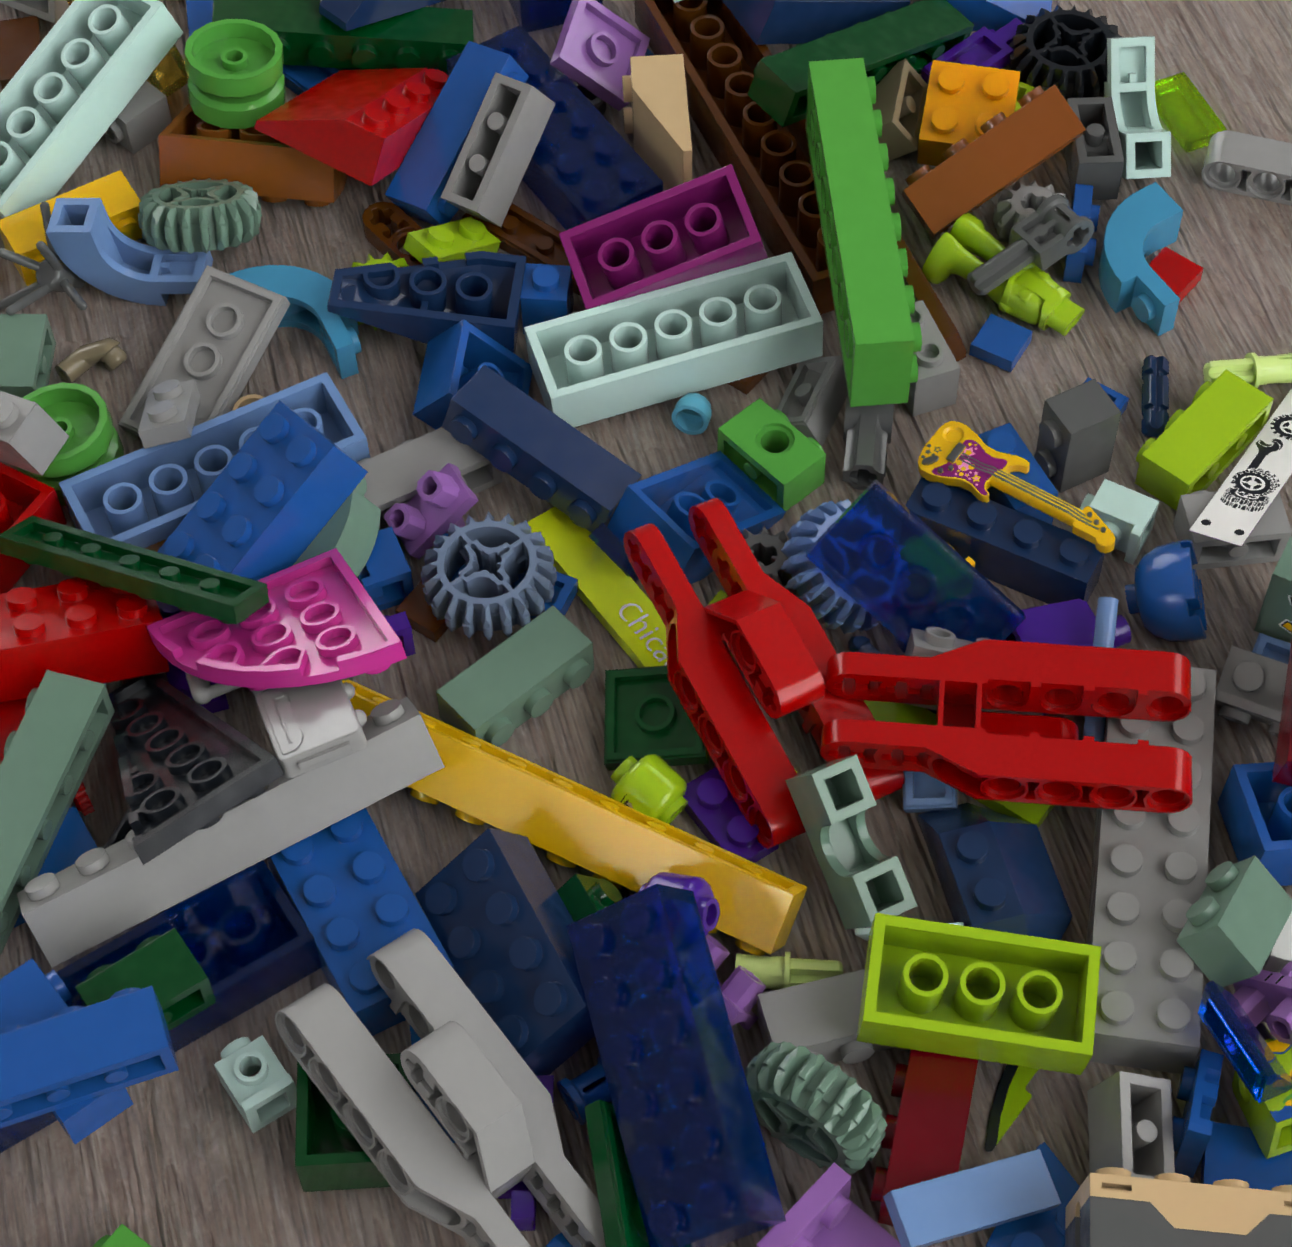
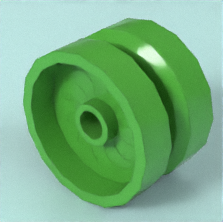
M224 19L210 22L200 27L187 39L184 55L186 72L189 76L187 85L189 104L195 115L206 123L224 129L255 127L256 120L285 104L283 44L277 33L266 25L247 19Z
M65 382L43 386L23 397L24 399L36 402L70 437L43 476L18 467L17 469L55 488L60 505L66 506L59 482L124 456V447L118 432L113 427L112 417L105 401L97 391L83 384Z

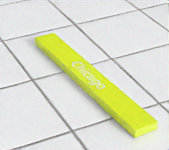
M556 507L528 521L532 533L541 532L545 539V545L550 546L554 556L553 566L556 567L559 573L578 579L577 595L638 668L667 666L666 627L651 600L598 538L586 528L574 524L569 516Z

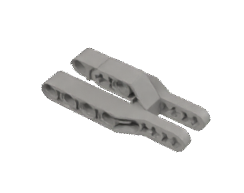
M413 928L372 953L366 959H370L371 969L376 980L392 1000L389 1005L395 1014L401 1012L421 1038V1040L401 1052L400 1060L405 1075L462 1150L463 1155L342 995L333 986L324 983L275 1014L274 1020L277 1031L287 1048L405 1206L462 1236L470 1247H531L496 1201L499 1196L523 1181L573 1247H606L599 1200L564 1156L550 1093L424 932Z

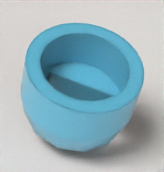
M688 393L682 396L676 403L672 412V422L677 429L686 434H701L707 429L712 416L711 404L706 397L699 393Z

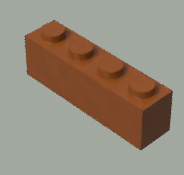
M1053 85L1046 91L1041 86L1034 88L1018 100L1021 106L1019 110L1009 117L1000 112L980 127L984 133L970 144L965 138L961 139L943 153L946 160L931 170L928 164H926L905 179L909 186L903 190L902 196L931 239H934L954 225L960 216L973 212L1083 135L1086 130L1056 85Z

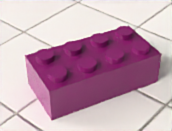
M732 164L559 233L586 310L768 258Z

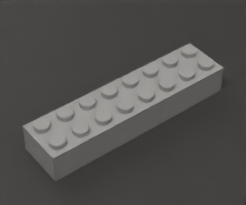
M1191 667V712L1181 720L1162 722L1106 718L1104 742L1137 744L1138 740H1149V745L1176 747L1187 751L1192 756L1193 803L1184 811L1176 813L1096 808L1086 944L1101 946L1094 1047L1090 1062L1182 1074L1184 1066L1192 1068L1200 1048L1203 972L1176 940L1188 920L1186 917L1187 911L1199 900L1207 886L1205 879L1208 875L1217 670Z

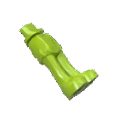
M966 213L956 220L950 234L945 232L936 242L923 265L922 272L932 284H939L945 281L951 274L959 275L967 280L969 273L984 264L971 253L988 261L1004 250L1005 247L985 230L984 224L979 218ZM1033 262L987 293L998 304V309L1004 313L1032 325L1038 324V327L1043 331L1051 327L1063 336L1068 334L1078 323L1085 311L1084 308L1070 300L1071 293L1068 290L1059 286L1048 273L1042 271Z

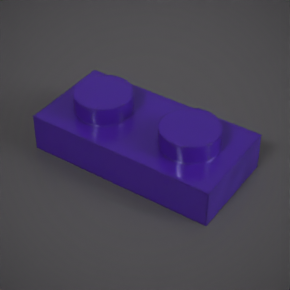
M717 767L687 783V789L683 797L688 800V804L684 810L710 843L754 863L779 848L778 844L767 849L758 842L756 838L759 828L756 824L750 826L741 813Z

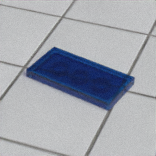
M876 479L806 551V557L906 646L912 628L925 631L927 627H939L951 631L958 639L975 642L977 638L1005 640L1026 619L1025 613Z

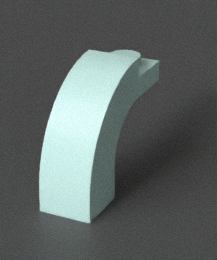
M1155 36L1107 38L1108 82H1104V97H1112L1124 157L1121 177L1125 179L1171 177V131L1165 130L1161 126L1156 106Z

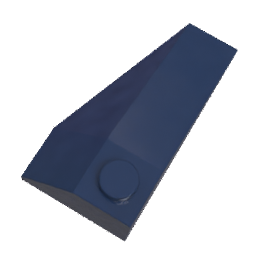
M476 251L465 253V259L439 262L436 256L422 258L421 265L397 268V266L389 262L335 269L327 309L328 312L425 344L464 319L515 354L520 325V296L526 256Z

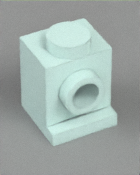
M1104 479L1095 496L1090 493L1086 495L1080 509L1083 510L1086 506H1089L1114 533L1116 538L1114 548L1126 553L1124 561L1133 565L1153 529L1159 501Z
M263 1035L252 1042L248 1037L238 1038L222 1050V1059L214 1064L221 1084L252 1133L257 1132L296 1108L297 1089L295 1082L290 1074L286 1072Z

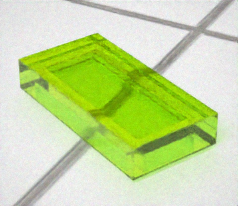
M1185 72L1155 81L1157 113L1186 153L1208 146L1214 134L1227 131L1226 127Z

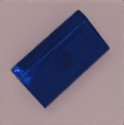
M1216 982L1206 983L1198 1015L1255 1101H1258L1260 1104L1291 1090L1292 1080L1238 1000Z

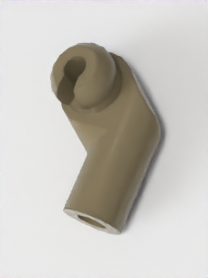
M109 337L80 346L57 364L55 369L64 382L73 383L100 360L107 370H115L127 360V353L118 346L120 344L119 341Z

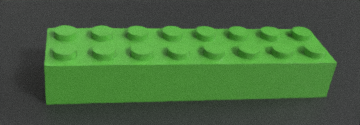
M864 58L809 61L805 123L850 407L908 403L910 383H917L918 363L914 352H920L922 348L920 323L911 322L910 314H914L915 311L914 289L912 285H905L903 278L908 276L906 248L898 249L897 241H901V218L899 212H891V206L895 204L894 180L892 177L885 178L884 173L888 171L889 167L888 148L886 143H879L878 138L882 137L881 110H873L872 104H876V83L874 76L867 77Z

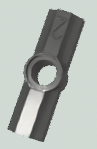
M847 397L843 432L846 448L842 481L849 483L854 489L871 490L877 485H883L886 473L887 443H891L894 404L850 407L849 397Z

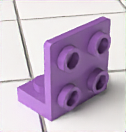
M834 1162L756 1244V1247H901L899 1241L849 1199L852 1177Z

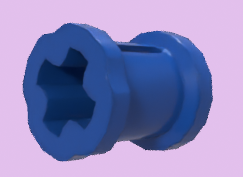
M606 1053L597 1058V1065L574 1079L569 1080L565 1077L557 1082L558 1090L565 1105L581 1126L587 1123L585 1106L599 1099L611 1102L618 1098L624 1101L631 1096L623 1074L613 1059Z

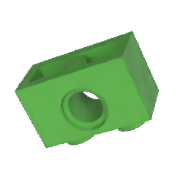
M761 398L718 428L717 452L721 451L785 511H788L824 483L826 453L822 446L814 438L803 435L791 424L788 417L782 411L772 409Z

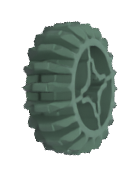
M211 178L206 180L193 179L185 182L177 181L175 184H163L160 188H153L141 197L138 213L139 228L142 229V237L146 240V243L162 251L170 249L173 253L183 251L189 254L193 252L208 253V251L212 250L223 251L227 247H238L241 243H247L259 234L262 217L261 203L258 202V194L253 191V187L246 184L243 185L239 181L228 182L227 179L211 180Z
M771 1042L757 1056H754L746 1067V1073L740 1080L741 1089L739 1092L742 1099L746 1101L745 1104L756 1115L758 1124L765 1126L771 1132V1137L779 1139L786 1147L800 1154L803 1158L813 1161L819 1168L824 1166L829 1168L835 1162L846 1173L855 1174L858 1170L863 1169L868 1160L872 1161L881 1148L880 1143L886 1135L887 1123L882 1116L883 1112L880 1106L871 1101L872 1096L870 1092L862 1089L857 1084L856 1078L849 1077L841 1070L840 1065L835 1066L831 1064L822 1054L815 1055L806 1046L796 1047L790 1042Z

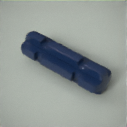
M1147 356L1142 367L1143 419L1141 421V432L1147 438H1158L1164 432L1165 426L1169 421V414L1167 412V409H1169V379L1167 377V374H1169V361L1164 356Z

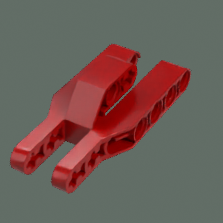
M712 498L689 509V524L696 541L727 593V598L703 607L658 527L652 523L627 531L623 539L624 548L631 566L666 627L668 681L741 813L750 826L756 824L759 828L756 839L764 848L769 849L806 832L785 781L798 774L730 653L734 656L765 712L771 718L778 719L798 710L804 720L801 725L806 734L811 732L819 748L823 725L835 719L876 720L864 700L839 698L827 691L825 686L827 662L831 656L837 653L811 607L763 572L724 503L718 498ZM862 768L875 801L903 788L904 773L901 770Z
M983 639L933 657L841 652L834 654L828 659L825 686L832 695L853 700L937 705L936 725L857 719H835L823 725L820 744L821 757L827 762L857 754L862 768L924 772L974 799L1157 813L1184 811L1193 803L1192 756L1183 749L1149 745V740H1138L1137 744L1094 741V736H1083V740H1079L1078 726L1067 718L981 711V709L1162 722L1181 720L1191 712V662L1186 656L1179 653Z

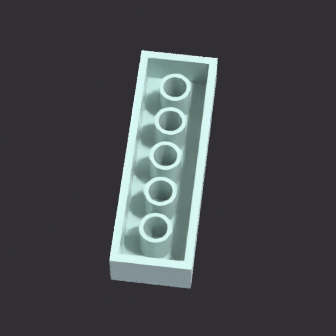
M74 0L0 93V219L56 196L181 37L183 31L162 2L158 0Z
M792 252L524 327L529 363L545 406L573 427L823 356V320Z

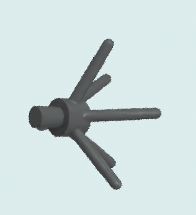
M44 201L40 204L47 245L45 242L39 241L36 246L45 260L38 262L0 247L1 258L35 270L37 282L0 300V310L6 308L8 315H14L52 291L66 292L80 310L84 311L87 308V303L75 289L82 288L85 285V281L73 273L60 260L46 234L51 211L49 204Z

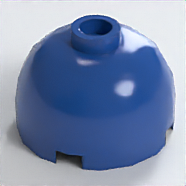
M1191 539L1157 546L1146 553L1135 568L1134 584L1125 585L1129 613H1139L1144 627L1157 638L1170 642H1187L1206 639L1207 637L1205 633L1207 622L1201 579H1198L1196 569H1192V565L1198 564Z

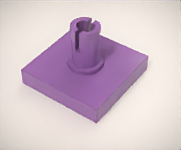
M572 0L550 65L561 71L562 76L567 81L571 78V83L577 82L620 111L629 104V102L624 103L622 76L631 75L630 57L645 56L650 38L596 0Z

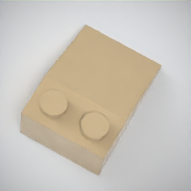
M683 54L630 57L631 75L622 76L624 103L631 102V107H623L624 133L633 134L634 152L661 186L668 190L692 180V141Z

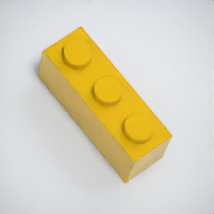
M121 170L45 201L49 204L52 214L56 198H101L111 222L121 233L134 241L143 238L142 229L139 228L138 222L139 203L141 201ZM41 203L0 219V234L5 249L38 262H42L45 258L37 249V242L43 241L47 245L40 209ZM13 262L26 286L37 282L35 270Z

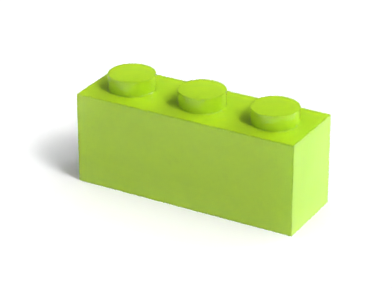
M1227 369L1213 383L1206 381L1196 392L1192 404L1185 411L1178 409L1167 422L1164 432L1157 439L1149 438L1140 448L1136 456V462L1139 463L1135 484L1177 511L1181 495L1206 490L1257 437L1267 423L1273 398Z

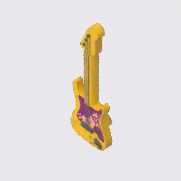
M949 421L944 423L925 444L918 457V471L928 481L961 487L970 491L982 502H989V492L987 490L992 486L1071 526L1073 534L1095 544L1099 552L1106 554L1114 550L1116 539L1114 533L1091 507L1086 506L1081 510L1010 474L1011 472L1027 474L1030 469V462L1017 455L1002 453L992 449L974 431L961 422Z

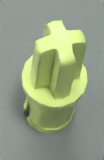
M1251 352L1247 353L1243 359L1210 361L1203 367L1204 383L1206 381L1213 383L1226 369L1256 388L1259 385L1292 383V353L1258 356L1256 353Z
M785 952V956H756L736 953L735 969L738 965L745 967L766 985L765 989L778 990L843 974L842 962L838 960L790 958L791 952Z

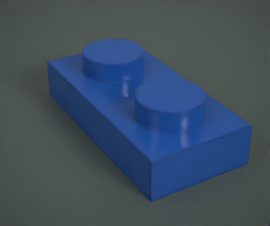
M1075 184L1071 209L1079 216L1088 217L1093 222L1094 232H1096L1100 205L1092 204L1093 186ZM1091 238L1080 251L1065 256L1063 281L1081 283L1084 265L1093 266L1097 239Z

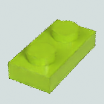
M467 217L409 232L403 248L421 263L422 258L436 256L439 262L465 259V253L486 251L497 253L501 241L491 234L482 222L472 217Z

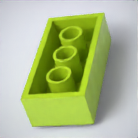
M875 913L868 939L856 1041L1081 1075L1093 1056L1101 946Z

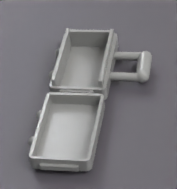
M185 673L192 697L195 702L201 705L209 703L213 698L241 688L218 683L210 685L209 681ZM342 680L301 687L268 688L262 691L252 690L285 778H294L359 752L368 746L362 726L367 721V715L363 710H354L350 699L355 695V688L350 683H342Z

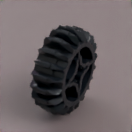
M1057 5L1053 12L1041 8L1037 16L1027 15L1024 24L1017 26L1016 36H1013V41L1010 42V47L1014 50L1010 55L1009 67L1011 70L1021 71L1019 82L1026 83L1029 86L1035 88L1041 86L1046 91L1053 85H1056L1066 101L1067 98L1104 97V82H1108L1107 38H1120L1122 36L1118 34L1117 25H1108L1106 16L1094 17L1092 8L1086 12L1077 11L1075 5L1071 10H1063Z

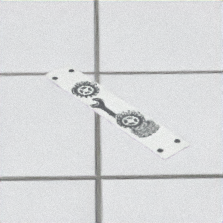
M1292 388L1189 531L1234 545H1243L1292 474Z

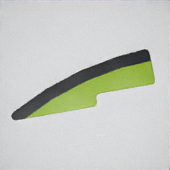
M1006 1065L998 1083L989 1114L985 1150L987 1152L993 1151L1032 1098V1095L1026 1090V1086L1039 1069Z

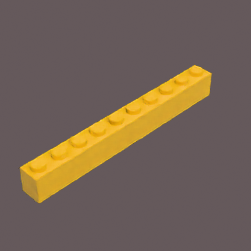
M342 680V683H350L355 688V695L350 699L354 710H363L367 716L371 715V711L377 705L391 700V698L352 680ZM419 711L445 767L407 786L411 788L410 794L414 798L429 804H439V802L449 805L456 809L455 815L468 823L475 825L487 823L502 831L526 836L531 844L548 851L546 857L552 862L569 868H575L576 865L593 872L594 878H604L610 881L617 889H622L624 886L638 893L640 888L659 872H671L704 878L710 884L714 898L718 901L720 907L718 923L709 933H717V930L728 934L736 938L735 944L740 949L759 956L765 955L766 952L772 954L785 946L807 891V886L657 818L647 816L615 799Z

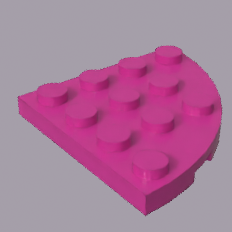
M337 548L257 580L267 584L269 603L237 625L225 624L216 618L196 612L182 611L147 626L153 644L161 655L177 668L206 681L249 688L253 691H262L268 688L315 685L350 678L364 673L378 674L387 670L391 664L407 658L400 638Z

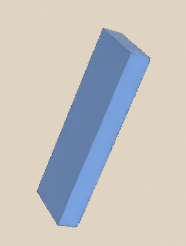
M1040 1149L895 1189L883 1196L901 1247L930 1246L1049 1211L1061 1204Z

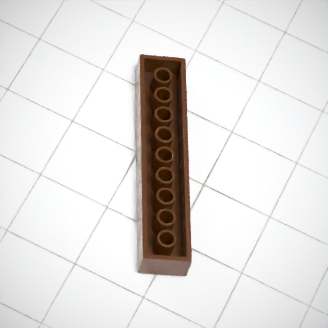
M635 0V23L640 31L650 38L649 46L654 55L683 54L689 114L720 166L725 167L732 164L754 222L774 256L792 252L820 315L834 311L805 129L806 119L782 128L747 95L754 78L753 72L756 65L762 58L772 55L766 45H756L722 0H682L676 3L673 0Z

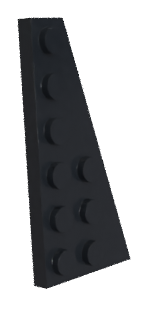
M156 674L136 677L109 693L115 711L110 720L116 733L114 743L120 754L118 764L123 792L130 808V813H128L129 824L135 835L132 841L134 849L143 865L197 830H203L215 825L221 820L225 812L244 800L260 796L268 789L270 783L284 775L274 755Z

